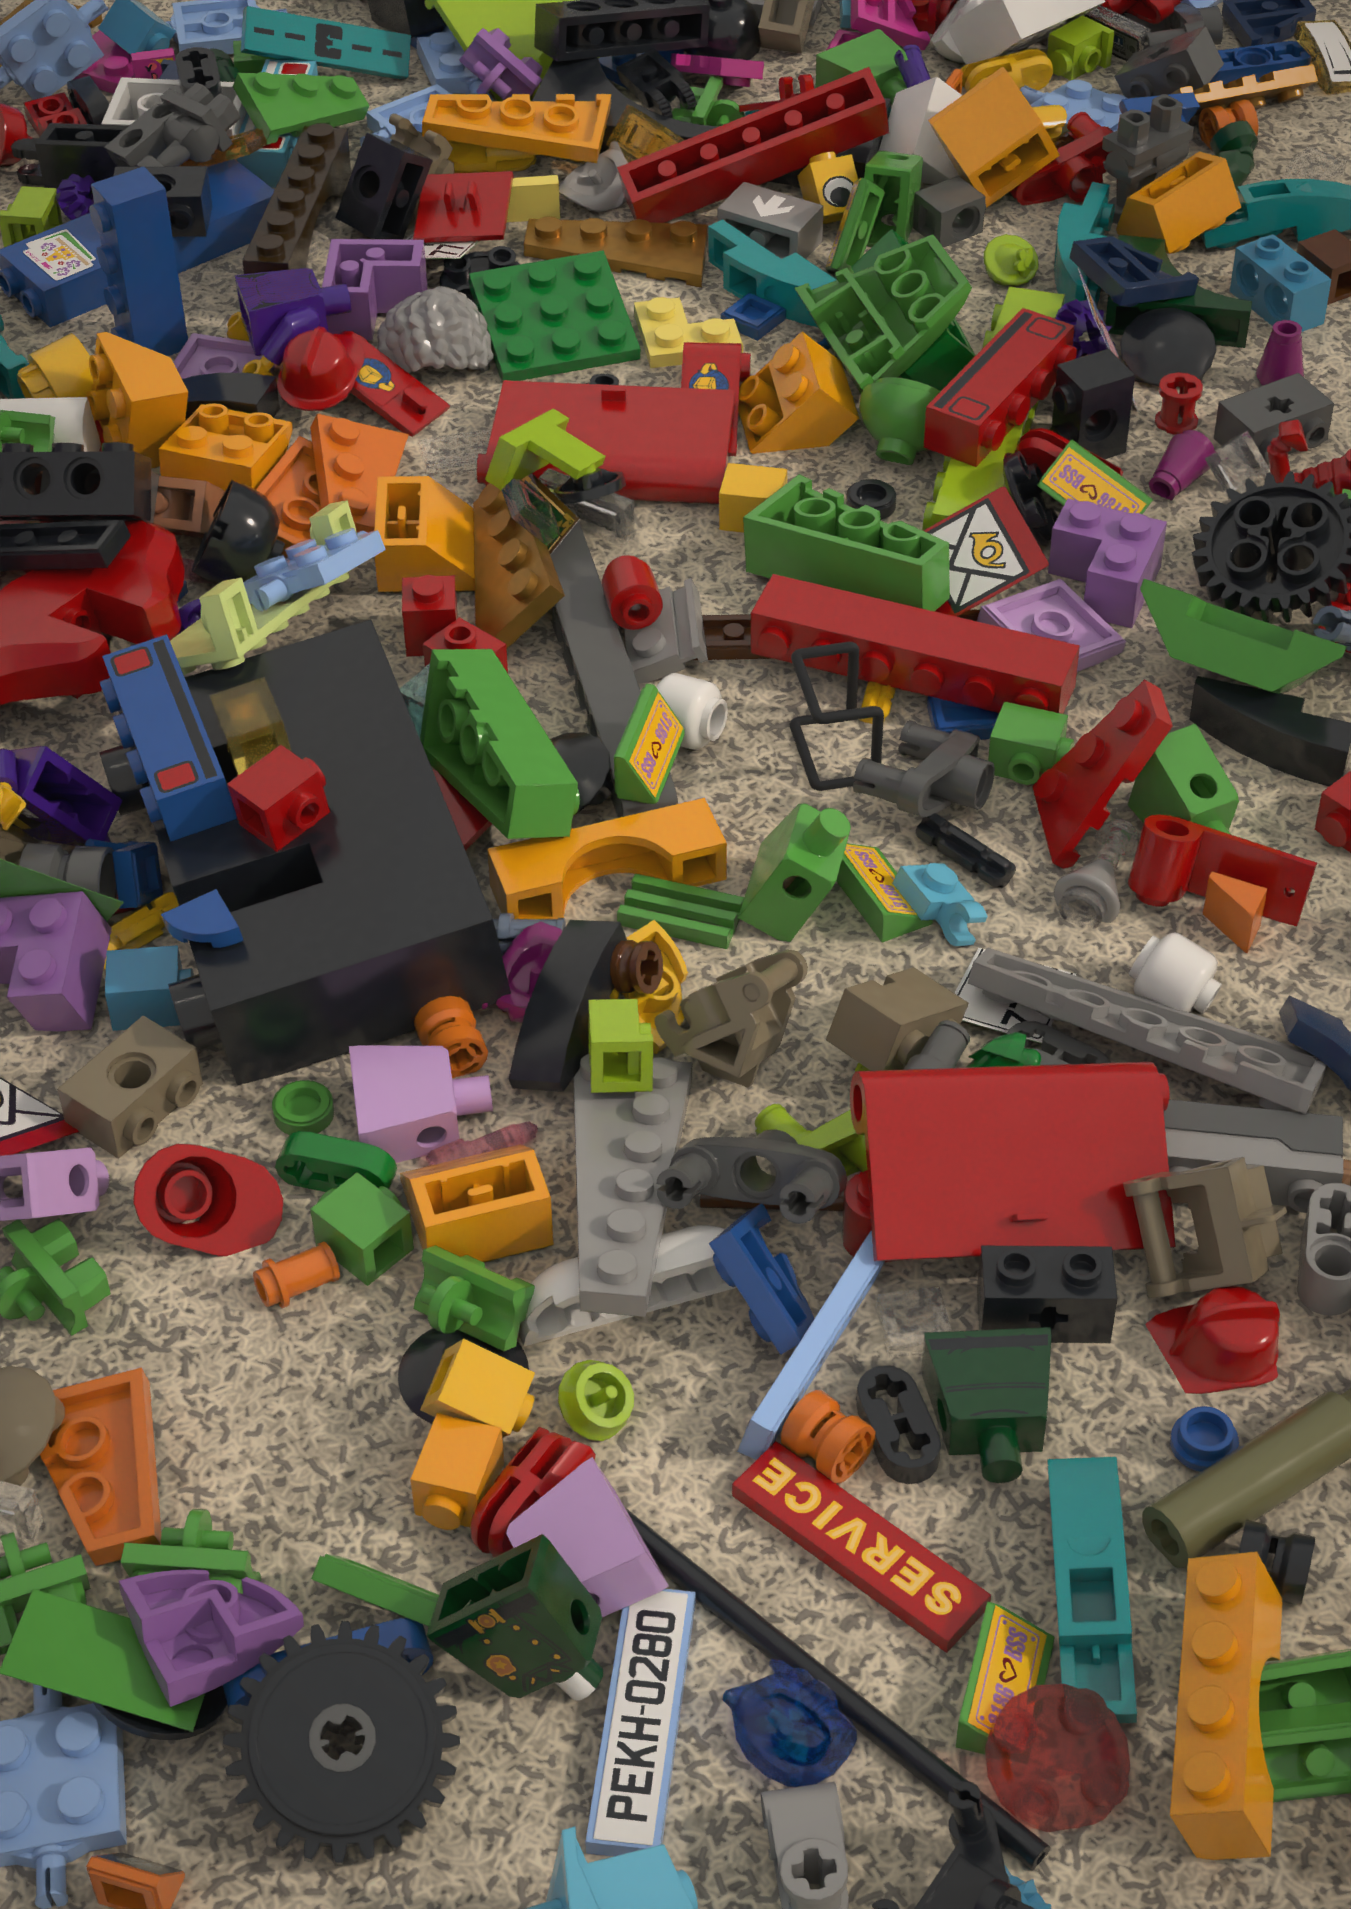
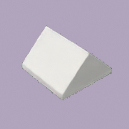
M938 77L897 92L888 118L889 133L883 135L879 151L923 157L921 183L935 185L959 176L928 120L961 97L962 94Z

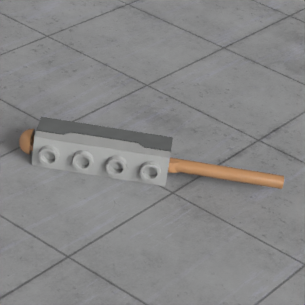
M1169 1099L1168 1108L1164 1111L1169 1172H1181L1229 1159L1244 1157L1246 1165H1264L1272 1204L1290 1206L1292 1209L1307 1213L1310 1197L1318 1187L1328 1183H1342L1351 1186V1160L1343 1159V1116L1304 1114L1293 1111Z

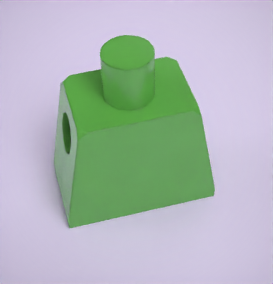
M876 29L816 54L815 88L869 67L883 97L891 99V105H893L896 93L907 89L900 70L894 61V55L900 50L904 59L908 60L900 46L883 31Z
M878 151L866 164L864 179L871 181L885 192L867 243L868 247H873L891 229L905 241H908L913 228L915 192L921 190L923 157L912 154ZM894 214L892 221L896 226L884 224L881 221L882 217Z
M1192 724L1166 735L1136 777L1128 806L1143 823L1145 818L1150 815H1170L1231 834L1229 828L1239 799L1238 793L1196 724Z
M798 804L762 841L738 918L777 940L791 942L830 892L837 880L851 830L847 817L834 808H826L819 811L808 804ZM796 876L785 890L783 887L784 880L788 877Z

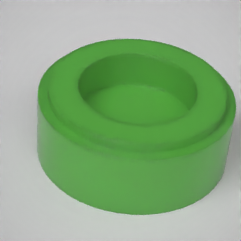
M300 1080L285 1085L275 1094L272 1100L274 1122L282 1132L288 1135L298 1131L320 1133L330 1125L334 1117V1104L331 1092L324 1085L310 1080Z

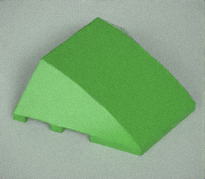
M933 234L878 255L874 266L851 274L848 268L835 272L837 280L815 289H811L809 283L795 288L831 350L842 362L843 368L860 393L866 385L872 384L880 378H898L910 368L953 321L972 289L969 281Z
M1143 579L1140 587L1171 658L1273 693H1286L1303 684L1317 671L1342 658L1347 647L1296 629L1291 631L1207 603L1192 594L1147 579Z

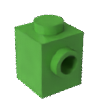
M1004 702L990 736L988 761L994 763V776L1012 779L1023 785L1035 784L1046 770L1052 768L1074 747V739L1066 738L1068 715Z
M358 1172L339 1187L325 1192L317 1204L310 1208L316 1246L325 1241L333 1251L337 1262L367 1286L414 1249L410 1212L402 1207L392 1191L384 1186L377 1188Z

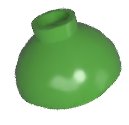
M896 377L880 378L874 383L863 387L859 409L865 427L871 436L878 441L875 454L880 459L912 465L916 452L927 450L924 448L926 406L941 391L918 381Z

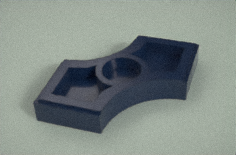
M1289 995L1279 1011L1288 1041L1321 1060L1341 1078L1347 1089L1351 1091V1032L1345 1027L1341 1019Z

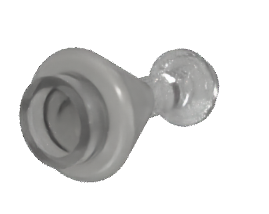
M1112 819L1104 823L1099 831H1096L1095 840L1100 850L1093 862L1061 877L1057 881L1054 888V898L1059 913L1065 921L1089 929H1095L1101 922L1111 923L1118 916L1120 902L1114 871L1121 857L1131 858L1135 855L1139 842L1136 828L1130 822L1123 819Z

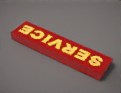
M777 1441L732 1483V1496L946 1653L985 1613L987 1602H991L990 1593Z

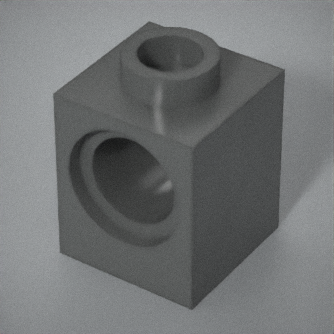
M960 176L915 192L913 229L924 237L933 234L942 247L983 232L986 196Z

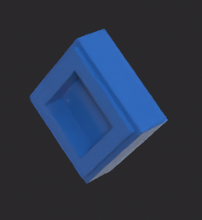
M748 293L722 312L721 319L734 318L739 333L758 341L786 320V309Z
M155 842L137 843L112 851L118 900L124 902L119 909L138 908L151 903V901L163 895L158 848Z

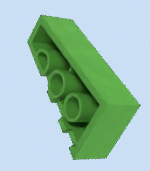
M800 474L743 517L746 572L769 579L772 574L930 611H936L950 598L949 542L903 521L887 524L880 520L879 510L868 505L858 509L852 508L844 504V494L831 488L824 490L823 494L812 489V480Z
M432 649L420 732V741L430 765L507 839L570 837L572 819L577 813L580 804L578 782L492 649Z

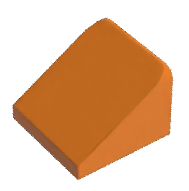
M1211 872L1208 879L1203 915L1240 949L1248 953L1261 926L1267 888Z

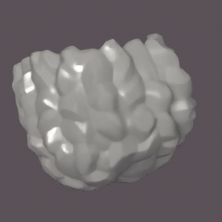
M438 286L434 289H428L408 296L387 312L386 320L381 323L377 331V349L409 374L423 367L433 366L436 369H441L445 365L454 369L462 370L468 367L485 372L489 370V362L493 358L491 336L487 331V322L484 316L478 311L474 302L467 298L466 294L449 287Z

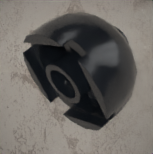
M704 0L710 4L707 47L684 49L686 55L731 59L743 58V60L753 58L760 51L761 41L758 29L760 19L752 4L747 0Z
M231 480L215 509L211 526L203 536L191 571L201 576L202 579L215 584L236 578H242L243 582L257 575L254 566L271 558L281 556L285 542L277 539L280 521L276 508L268 498L244 483L240 484Z

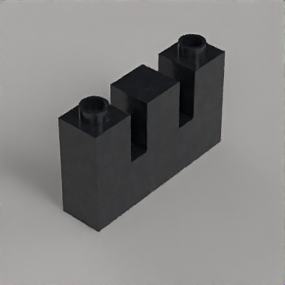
M372 620L245 658L244 662L223 670L210 669L185 677L226 783H229L271 751L282 745L301 759L304 757L310 758L318 765L326 779V786L323 788L330 809V813L278 852L240 826L238 819L174 841H170L162 819L153 822L179 906L217 889L238 924L244 940L221 948H213L211 942L189 940L199 974L168 984L184 1037L188 1043L195 1046L197 1051L222 1043L236 1084L241 1085L282 1075L348 1053L349 1046L372 1045L415 1031L414 1020L418 1011L428 1002L439 997H460L469 1003L472 1011L481 1009L482 1004L494 1005L497 999L511 994L492 915ZM272 702H275L276 707H277V709H278V711H279V714H280V716H281V719H282L281 721L283 722L282 725H284L283 728H285L284 731L286 732L285 734L287 735L286 737L288 738L287 741H286L285 736H284V734H283V731H282V729H281V727H280V726H281V724H279L280 720H279L278 714H277V715L275 714L276 710H274L275 707H273L274 704H272ZM123 745L99 752L111 792L123 800L118 810L120 816L146 808L139 789L150 785L147 782L137 786L126 752L135 750V746L124 749Z

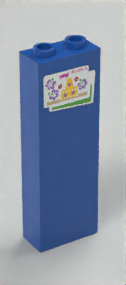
M232 156L207 165L212 199V211L207 236L173 237L178 274L250 244L274 193L272 187ZM90 213L0 249L1 289L8 297L14 295L19 299L30 317L38 316L50 328L106 304L104 288L109 287L107 275L103 271L97 256V247L101 246L100 234L92 222Z

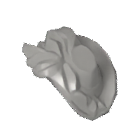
M611 142L609 149L599 154L597 163L585 162L567 175L559 184L560 195L585 209L599 213L620 208L626 202L617 167L628 163V161L624 157L618 142Z

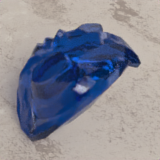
M771 1659L769 1666L772 1669V1675L747 1685L728 1689L723 1694L722 1700L732 1710L736 1741L746 1759L765 1776L787 1787L818 1784L833 1776L848 1759L857 1742V1730L851 1720L838 1709L836 1693L824 1682L814 1679L806 1669L792 1668L782 1660Z

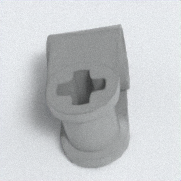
M835 1782L761 1792L764 1829H768L770 1849H768L770 1860H774L781 1908L848 1909L849 1896L846 1885L848 1882V1862L845 1852L842 1813ZM809 1884H819L820 1889H810Z

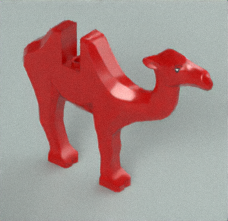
M144 520L124 521L131 537L108 568L22 570L27 574L11 581L0 590V705L9 702L71 695L78 699L83 694L101 692L102 688L99 681L110 678L102 656L111 653L102 632L135 644L166 634L169 640L176 637L182 625L177 601L183 588L185 569L175 534L158 524ZM0 521V524L50 523L54 521Z

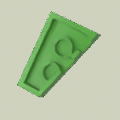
M267 72L237 73L233 84L236 94L265 145L277 142L279 136L290 133L293 137H298L304 126L325 123L337 127L363 120L370 106L354 78L343 75L311 76L307 74H270Z

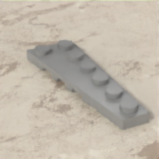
M987 948L972 964L967 984L983 989L982 993L992 1000L1002 1003H1019L1039 1011L1047 1018L1071 1023L1260 1097L1259 1104L1265 1109L1298 1111L1306 1114L1324 1080L1328 1068L1321 1060L1304 1049L1186 1011H1179L1161 1003L991 948Z
M589 1054L585 1055L580 1061V1069L573 1077L580 1311L646 1317L667 1207L657 1197L656 1190L662 1185L656 1183L659 1174L670 1167L671 1159L679 1150L692 1083V1062L672 1061L668 1058L654 1057L653 1091L591 1093Z

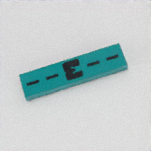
M246 6L243 9L241 53L281 60L316 61L317 66L392 79H407L409 77L411 35Z

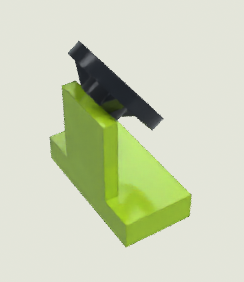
M554 408L499 437L485 478L487 482L503 490L550 463L571 476L564 484L554 489L555 496L564 504L597 499L612 494L626 485L622 472H610L598 468L603 465L606 456L566 432L565 430L570 418Z

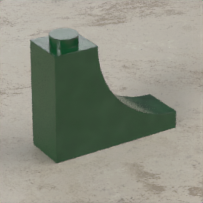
M1127 235L1118 236L1119 240L1132 245L1133 248L1162 259L1161 271L1173 277L1182 275L1172 265L1166 254L1165 239ZM1198 285L1195 295L1138 303L1133 307L1120 306L1113 302L1108 295L1105 324L1106 326H1112L1108 332L1109 334L1123 335L1125 328L1138 315L1157 308H1177L1191 312L1203 320L1214 335L1215 345L1245 348L1252 301L1220 295Z

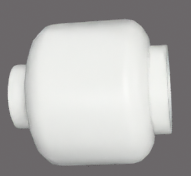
M671 673L662 678L656 688L684 728L685 736L681 746L699 750L710 741L718 739L726 724L728 708L716 684L679 673Z
M1176 932L1169 933L1162 939L1152 936L1129 972V976L1135 979L1134 994L1136 996L1189 1013L1195 1009L1204 1014L1222 986L1221 983L1213 979L1218 965L1216 957Z

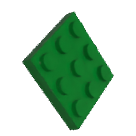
M604 250L469 273V288L478 311L487 322V331L491 336L493 359L502 383L503 380L522 381L640 360L641 348Z

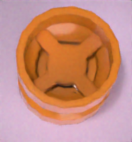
M1242 99L1229 103L1227 108L1216 105L1203 109L1199 116L1201 140L1211 149L1210 142L1213 136L1224 126L1236 121H1247L1250 123L1257 136L1259 125L1253 104L1249 100Z
M455 996L439 997L428 1002L418 1011L415 1016L414 1027L423 1046H443L448 1050L452 1078L474 1073L482 1068L487 1060L488 1049L480 1031L475 1029L476 1020L467 1001Z
M814 1390L805 1395L789 1413L781 1431V1443L798 1457L810 1456L816 1461V1469L834 1483H842L866 1461L873 1448L876 1431L860 1417L842 1414L839 1403L824 1391Z

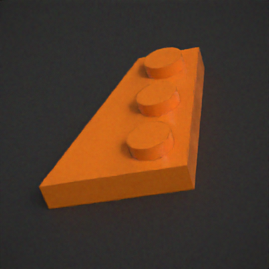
M316 414L310 430L321 509L330 503L348 500L356 531L359 533L360 531L372 532L375 528L377 478L396 476L409 434L357 423L345 418Z
M301 436L297 438L256 489L265 495L276 508L280 521L277 539L285 542L282 555L286 557L288 556L285 549L311 539V523L309 518L321 510L313 445L311 441Z
M142 1367L53 1390L54 1395L65 1407V1417L61 1425L52 1432L47 1446L41 1452L40 1457L47 1467L58 1490V1494L95 1566L121 1560L124 1543L161 1545V1521L150 1382Z

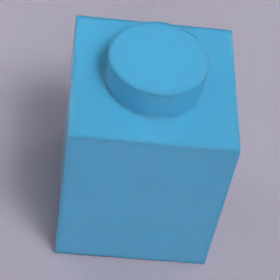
M115 0L98 27L100 31L130 55L136 52L169 48L171 38L176 32L174 28L136 0Z
M178 945L107 951L105 997L113 1031L128 1029L142 1016L147 1017L162 1027L180 1025L168 984L194 976L192 968L182 969Z

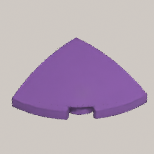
M208 1570L161 1571L119 1581L120 1593L139 1643L170 1707L207 1693L257 1665L259 1657L263 1653L271 1655L283 1646V1638L288 1635L293 1637L304 1627L303 1614L285 1595L260 1581L248 1577L241 1579L243 1594L238 1593L237 1588L229 1582L210 1580Z

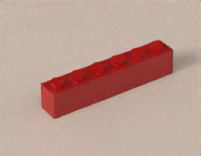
M864 68L617 167L625 199L634 220L641 219L651 223L668 222L728 198L743 182L758 186L807 166L810 163L809 159L813 156L825 152H835V154L888 134L886 101L870 68Z
M772 574L751 611L752 654L792 663L791 655L797 649L854 642L859 647L858 679L885 686L890 685L893 688L1000 713L1003 703L1009 702L1063 714L1076 686L1080 645ZM848 653L803 659L806 667L843 676L848 674Z

